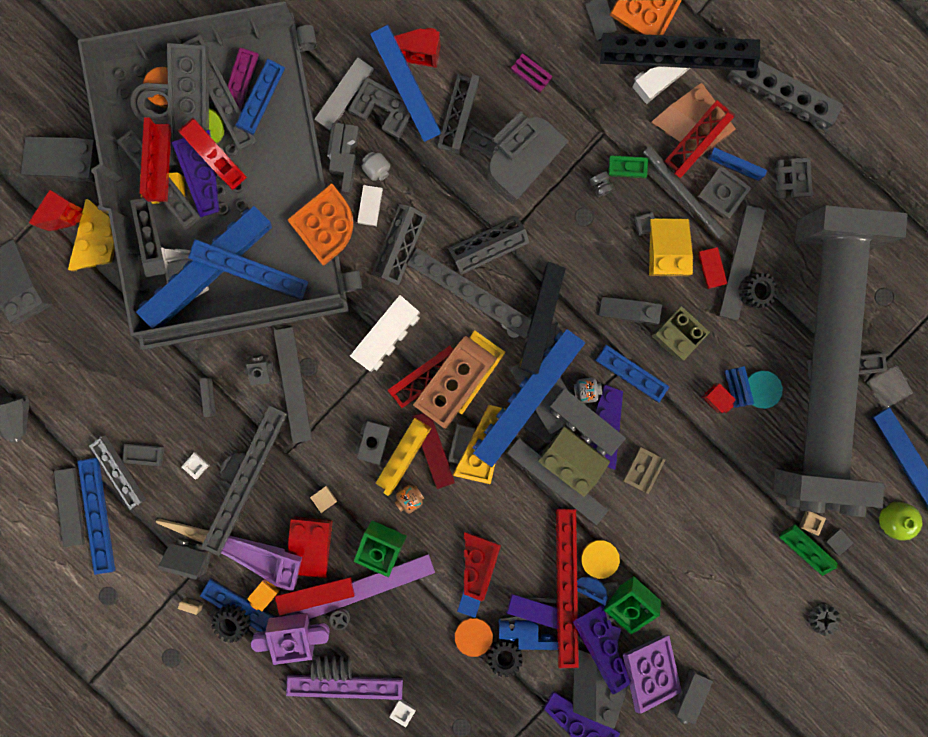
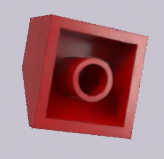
M49 190L29 223L46 231L75 226L76 223L80 222L83 208L66 197Z

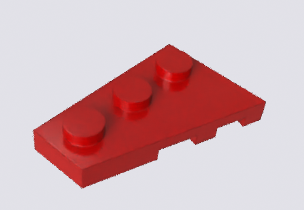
M464 532V595L484 601L501 544Z

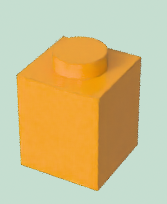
M264 579L248 597L250 605L256 610L263 611L280 589Z

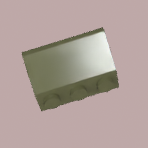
M564 426L542 451L538 462L585 497L597 484L609 465L610 460Z

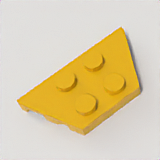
M88 199L85 200L82 211L83 215L80 219L68 267L70 271L112 263L115 246L109 215L99 210Z

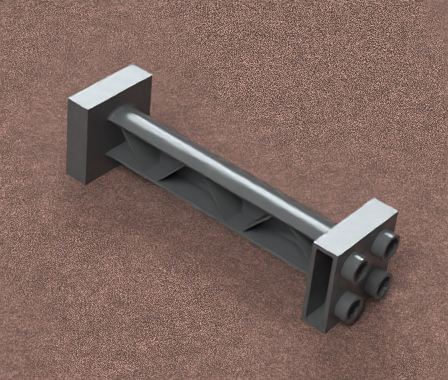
M826 205L797 220L795 243L822 245L803 471L775 469L773 492L785 495L786 505L799 507V510L825 513V509L840 511L839 513L843 515L866 517V507L883 508L885 483L850 476L869 250L906 238L908 213Z

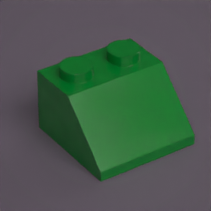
M372 520L364 532L354 562L389 578L407 536Z
M633 576L619 586L605 606L604 611L632 635L660 616L661 600Z

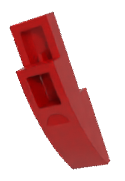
M194 118L178 130L232 190L247 178Z

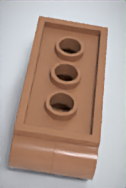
M465 336L413 406L446 429L497 358ZM463 365H467L470 368L469 373L466 375L459 373V369ZM450 381L458 383L456 390L450 391L448 389ZM440 396L446 398V404L442 407H439L436 403L437 398Z

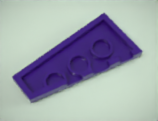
M207 130L206 132L211 137V130ZM185 138L173 141V147L199 216L204 217L219 212L215 171Z
M604 385L595 413L619 432L623 391ZM591 441L589 445L596 450L597 445ZM618 449L612 456L608 454L604 456L610 460L607 467L616 470Z
M603 604L576 619L573 623L613 695L629 686L630 680L623 659L619 657L617 650L619 646L617 640L613 638L611 632L612 625L610 620L607 619L604 611L605 605Z
M554 690L544 705V710L571 737H619L620 735L619 730L616 728H610L574 713L573 702Z

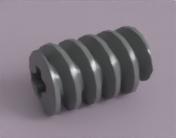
M317 655L316 660H312L311 680L314 681L318 676L319 681H322L325 676L326 680L330 681L333 676L334 680L338 681L341 676L342 681L345 682L349 676L351 681V656H348L345 662L343 656H340L339 661H336L335 656L329 661L328 656L325 655L324 660L321 661L320 655Z

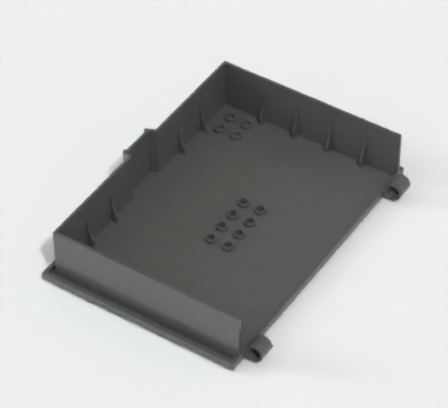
M283 1L79 39L78 46L100 163L91 169L95 177L98 194V209L109 214L131 337L139 338L141 350L349 312L346 293L362 289L359 270L342 273L339 254L327 264L322 265L288 222L292 215L326 189L301 52L317 48L314 27L303 25L296 28L294 14L290 13L286 2ZM201 35L227 85L239 47L259 54L243 108L267 58L285 67V70L253 135L257 143L239 151L226 125H223L225 132L218 145L247 178L232 190L216 173L220 211L201 217L199 221L187 230L181 226L164 202L152 204L160 246L164 249L191 250L195 239L211 245L213 243L212 240L217 235H222L231 222L238 221L246 209H251L255 206L271 222L272 228L241 257L306 280L308 285L303 299L300 300L223 272L208 286V291L194 298L165 326L152 329L136 311L142 302L148 301L154 296L153 293L159 287H164L167 284L165 274L149 277L145 275L130 200L141 199V172L117 140L131 129L142 139L144 122L139 120L133 113L131 96L133 91L143 84L144 78L150 70L156 67H167V43L183 44ZM209 94V108L219 113ZM148 99L145 100V106L157 114H163L168 109L157 106ZM170 165L169 173H180L184 176L180 165ZM185 179V198L198 213Z

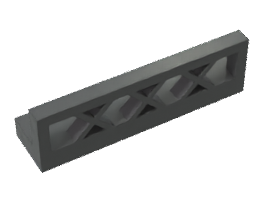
M472 74V77L468 78L457 75L439 139L438 149L460 154L478 90L480 76ZM460 81L470 84L468 91L463 94L459 89ZM462 98L464 102L463 109L457 112L454 102ZM457 117L459 120L458 127L452 130L448 124L449 120ZM452 135L454 138L452 147L443 145L444 138Z
M399 204L371 275L399 286L426 219V214L411 206ZM416 214L419 216L417 224L413 226L411 220L413 215ZM410 232V242L406 243L404 237L406 233ZM403 249V259L398 261V252ZM396 267L397 274L395 279H393L389 275L391 270Z
M516 216L448 249L458 271L462 275L530 242L524 226ZM515 224L518 226L512 230L508 229ZM499 234V236L491 238L492 235ZM482 242L480 245L474 246L475 243ZM465 250L463 253L456 256L455 252Z

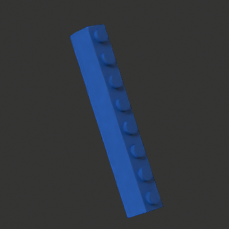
M253 206L251 209H246L238 221L231 222L222 235L219 234L212 240L213 243L211 245L242 256L272 228L271 222ZM190 260L183 266V270L179 274L176 273L169 278V283L164 287H159L153 293L154 296L150 300L142 302L136 313L152 329L162 328L224 271Z
M568 329L564 333L560 331L554 338V341H556L555 345L552 348L549 346L543 354L545 358L541 362L539 373L537 375L532 374L529 379L527 377L524 378L519 385L522 389L518 394L514 392L507 401L510 405L506 410L502 408L496 415V418H498L497 422L494 425L491 423L484 431L487 434L483 440L478 439L472 447L475 450L473 454L491 468L584 346L585 342Z

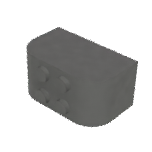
M538 117L529 118L541 133L513 161L498 145L492 153L493 157L487 169L488 181L512 205L569 142L545 119Z

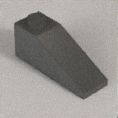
M601 297L598 316L657 325L660 321L662 305Z

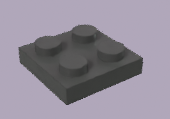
M720 166L697 198L728 220L749 193L751 187Z

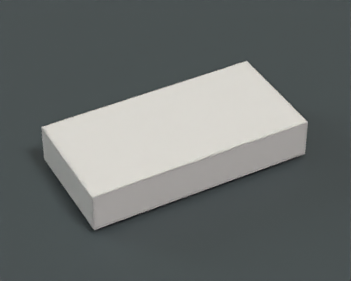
M363 185L358 224L377 227L382 188Z

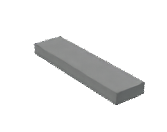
M357 58L314 120L331 132L332 123L339 121L359 92L366 77L369 78L374 71L373 67Z

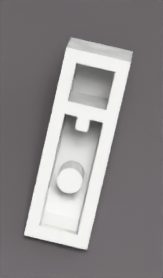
M656 67L648 70L646 73L642 71L634 78L635 83L632 87L643 101L648 104L690 68Z

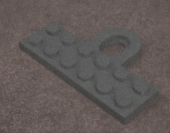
M167 43L168 84L145 83L139 85L132 93L131 108L135 116L143 122L144 117H150L155 124H169L171 126L170 165H180L172 144L173 141L184 138L178 130L192 118L205 131L209 130L208 46ZM157 94L163 95L168 102V109L163 114H157L145 106V100Z

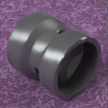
M607 172L600 173L589 180L591 185L595 187V193L598 198L615 190L613 184L608 180L609 175Z

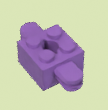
M307 613L269 618L266 631L254 633L251 647L255 652L270 650L273 665L312 660L314 645L327 643L330 629L325 623L310 625Z

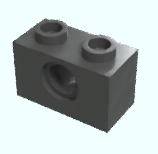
M367 421V424H363L360 435H363L362 442H358L355 453L358 454L357 459L380 465L391 426L373 421ZM369 437L377 439L376 447L368 445L367 440Z

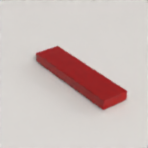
M348 577L276 595L275 599L280 616L355 597L352 579Z

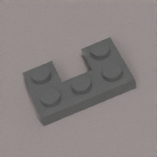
M366 77L348 110L349 113L366 121L375 105L390 113L382 127V131L399 139L411 118L401 95Z

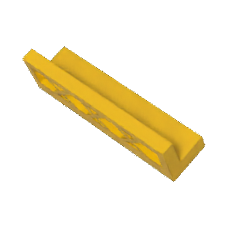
M414 418L375 483L385 489L383 493L387 496L394 492L431 430L430 426L417 418Z

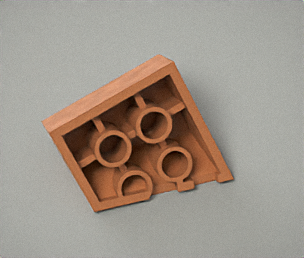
M701 83L670 105L651 123L664 130L668 136H672L681 142L713 105L715 100ZM718 106L712 111V120L721 119L725 115ZM718 122L712 123V128H713ZM731 122L701 156L736 130ZM710 123L701 124L698 127L699 135H707L710 132ZM688 139L685 142V148L688 150H694L697 147L696 139Z

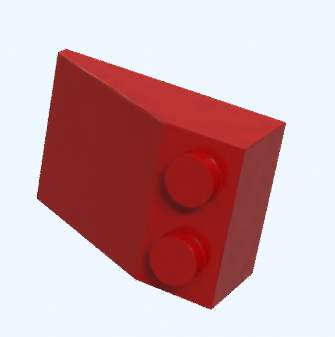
M420 28L394 36L407 63L437 68L441 44L440 32L436 29Z
M297 516L291 519L288 553L302 557L298 575L327 578L333 520Z

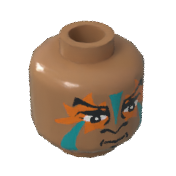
M408 485L396 493L397 501L395 504L400 512L404 510L410 514L423 505L422 500L424 497L417 486Z

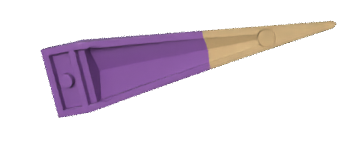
M164 519L156 520L157 524L202 544L209 530ZM229 536L221 554L253 571L274 586L294 591L302 557L287 553L282 548Z

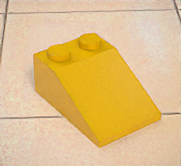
M650 219L649 276L692 275L693 253L689 219Z

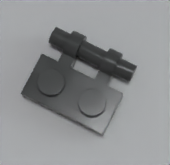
M810 158L790 159L789 167H784V160L776 161L774 171L775 175H777L776 192H778V199H785L786 191H791V198L813 196ZM785 174H790V184H785Z

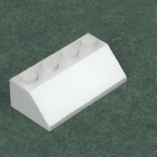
M399 295L350 357L369 371H377L384 363L382 361L384 356H389L396 348L394 344L398 340L402 341L407 335V328L410 325L414 326L418 322L420 312Z

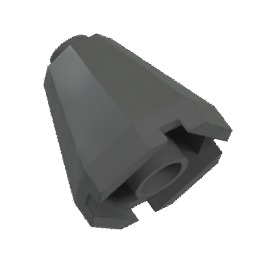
M16 395L17 399H13L11 396L0 398V435L3 440H9L10 443L17 442L26 435L29 410L27 395Z

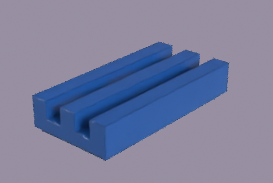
M745 366L726 370L725 374L730 394L736 399L733 402L734 408L754 404Z

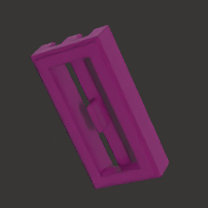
M523 53L511 67L513 73L539 93L542 92L552 79V75ZM522 61L525 62V63H526L528 66H530L532 69H534L536 72H538V73H539L541 76H543L546 80H544V79H543L542 77H540L537 73H535L533 70H531L529 67H527L524 63H522ZM518 66L525 70L529 75L534 77L536 80H538L542 85H538L535 81H533L531 78L525 75L522 71L518 69Z

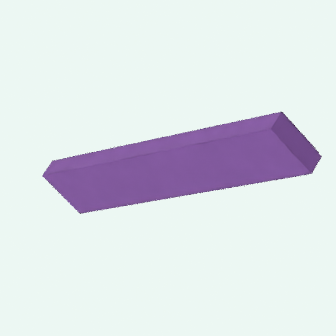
M288 675L286 696L402 700L403 678L352 677L350 681L349 677H347V680L344 682L341 676L338 681H335L333 676L330 681H327L325 676L322 681H319L318 676L312 681L311 675Z

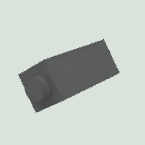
M690 668L681 689L682 692L679 694L673 708V712L680 722L688 724V722L696 723L713 683L708 675Z

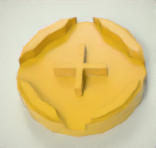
M595 540L588 543L583 548L581 554L584 570L590 576L597 579L612 576L620 563L617 549L605 540Z

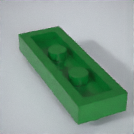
M795 524L781 532L779 538L822 576L837 568L838 563Z

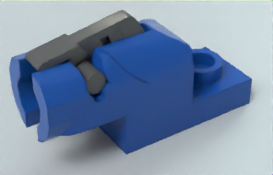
M516 616L499 619V639L510 641L518 639V649L558 650V642L553 635L543 634L541 637H538V623Z

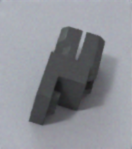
M332 123L327 153L330 159L329 171L332 175L344 176L340 178L339 189H341L343 195L351 196L357 158L352 154V150L358 146L360 130L358 126L346 124L344 128V124Z

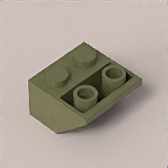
M681 306L657 328L651 337L677 361H684L710 332Z

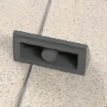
M593 0L585 4L597 41L602 40L603 33H616L617 29L613 17L609 15L611 11L607 0Z

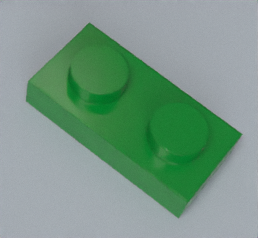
M609 156V176L647 178L648 158Z

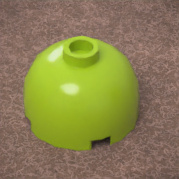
M901 501L889 503L890 505L882 509L879 523L881 529L884 530L888 537L897 540H910L921 531L922 516L911 504Z

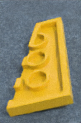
M488 405L453 476L491 484L495 464L491 468L473 454L475 450L472 447L478 439L483 440L487 434L484 431L491 423L494 425L497 422L498 418H496V415L502 409L501 407Z

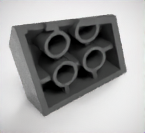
M578 650L579 668H574L573 712L615 729L628 686L612 695L591 654Z

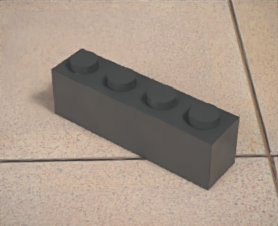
M145 198L130 200L145 275L149 277L166 274L152 203L148 202Z
M565 388L549 406L552 409L550 413L558 419L564 418L567 421L566 426L572 431L576 429L582 433L580 437L589 444L592 441L597 445L596 450L603 456L606 454L612 456L626 439Z

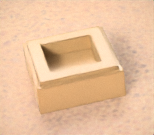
M327 486L310 497L321 513L337 502Z
M805 511L799 528L819 536L826 518L813 512Z
M185 598L179 603L178 609L197 615L202 610L203 603Z

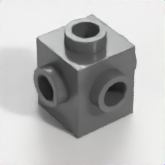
M254 354L249 356L247 364L244 365L245 374L249 375L250 385L270 383L272 373L274 372L273 361L269 360V355Z

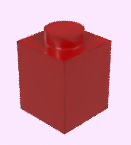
M715 383L702 396L717 413L729 412L734 406L732 403L736 400L720 383Z

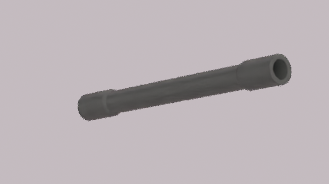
M651 146L642 153L643 156L648 158L650 164L667 180L705 224L716 240L725 233L724 229L700 205L662 161L657 152Z

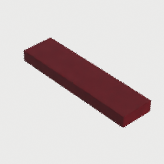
M424 413L413 416V420L417 418L431 427L430 432L422 443V448L436 488L440 489L454 484L455 481L434 421Z

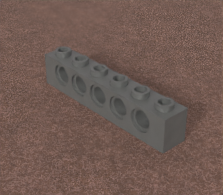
M761 61L758 63L757 71L730 70L726 76L732 84L746 88L751 94L760 95L766 102L779 105L783 111L792 112L799 119L809 121L821 130H827L834 125L844 106ZM746 72H750L753 78H749ZM763 81H767L770 87H766ZM780 90H784L786 92V96H783ZM797 98L803 101V105L798 103ZM814 107L819 109L820 114L815 112Z

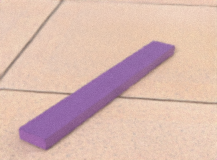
M429 554L394 566L389 578L375 573L352 582L355 597L286 615L307 613L308 619L423 578L435 573Z

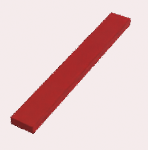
M556 509L558 668H579L578 631L573 621L578 619L576 509Z

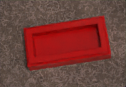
M718 247L698 252L707 289L726 285L727 280Z

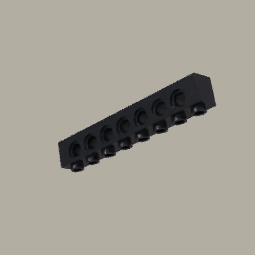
M603 33L600 64L757 71L760 59V39Z

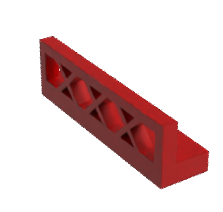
M716 100L664 162L676 171L675 174L681 178L729 124L735 114L720 101ZM716 106L725 112L721 119L712 120V111ZM718 122V123L712 128V123ZM710 123V132L707 135H699L698 127L701 124ZM688 139H696L697 147L694 150H686L685 142ZM676 154H683L684 162L678 167L671 159Z
M144 117L140 194L148 202H168L171 126L169 124H155L150 117Z
M451 345L388 389V392L394 397L401 408L421 395L427 387L428 380L433 379L428 378L430 369L433 367L441 368L437 364L443 361V365L445 359L450 356L453 351ZM427 372L426 377H421L423 374ZM418 378L426 379L425 388L422 390L413 389L414 381ZM402 389L410 390L409 399L402 403L397 393ZM413 391L418 392V393H416L415 395L412 396V392H413Z

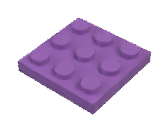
M662 635L623 654L636 713L641 714L682 692L669 635Z

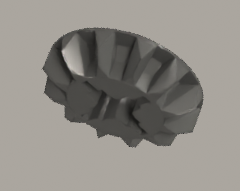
M817 605L810 612L809 624L818 634L824 636L833 634L835 630L839 629L838 625L841 622L839 618L840 613L831 605ZM826 615L827 618L831 619V621L826 622V625L824 626V623L819 621L818 619H824Z

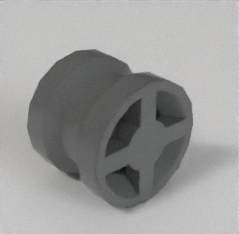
M343 607L334 610L329 619L331 627L335 630L345 629L350 621V613Z

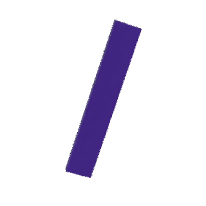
M511 594L506 611L507 614L557 629V608ZM612 626L613 638L618 643L621 628Z

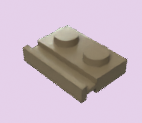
M639 447L622 481L649 494L665 459Z

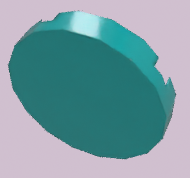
M757 371L748 376L754 400L752 406L766 409L773 407L779 402L782 397L783 387L780 379L770 371Z

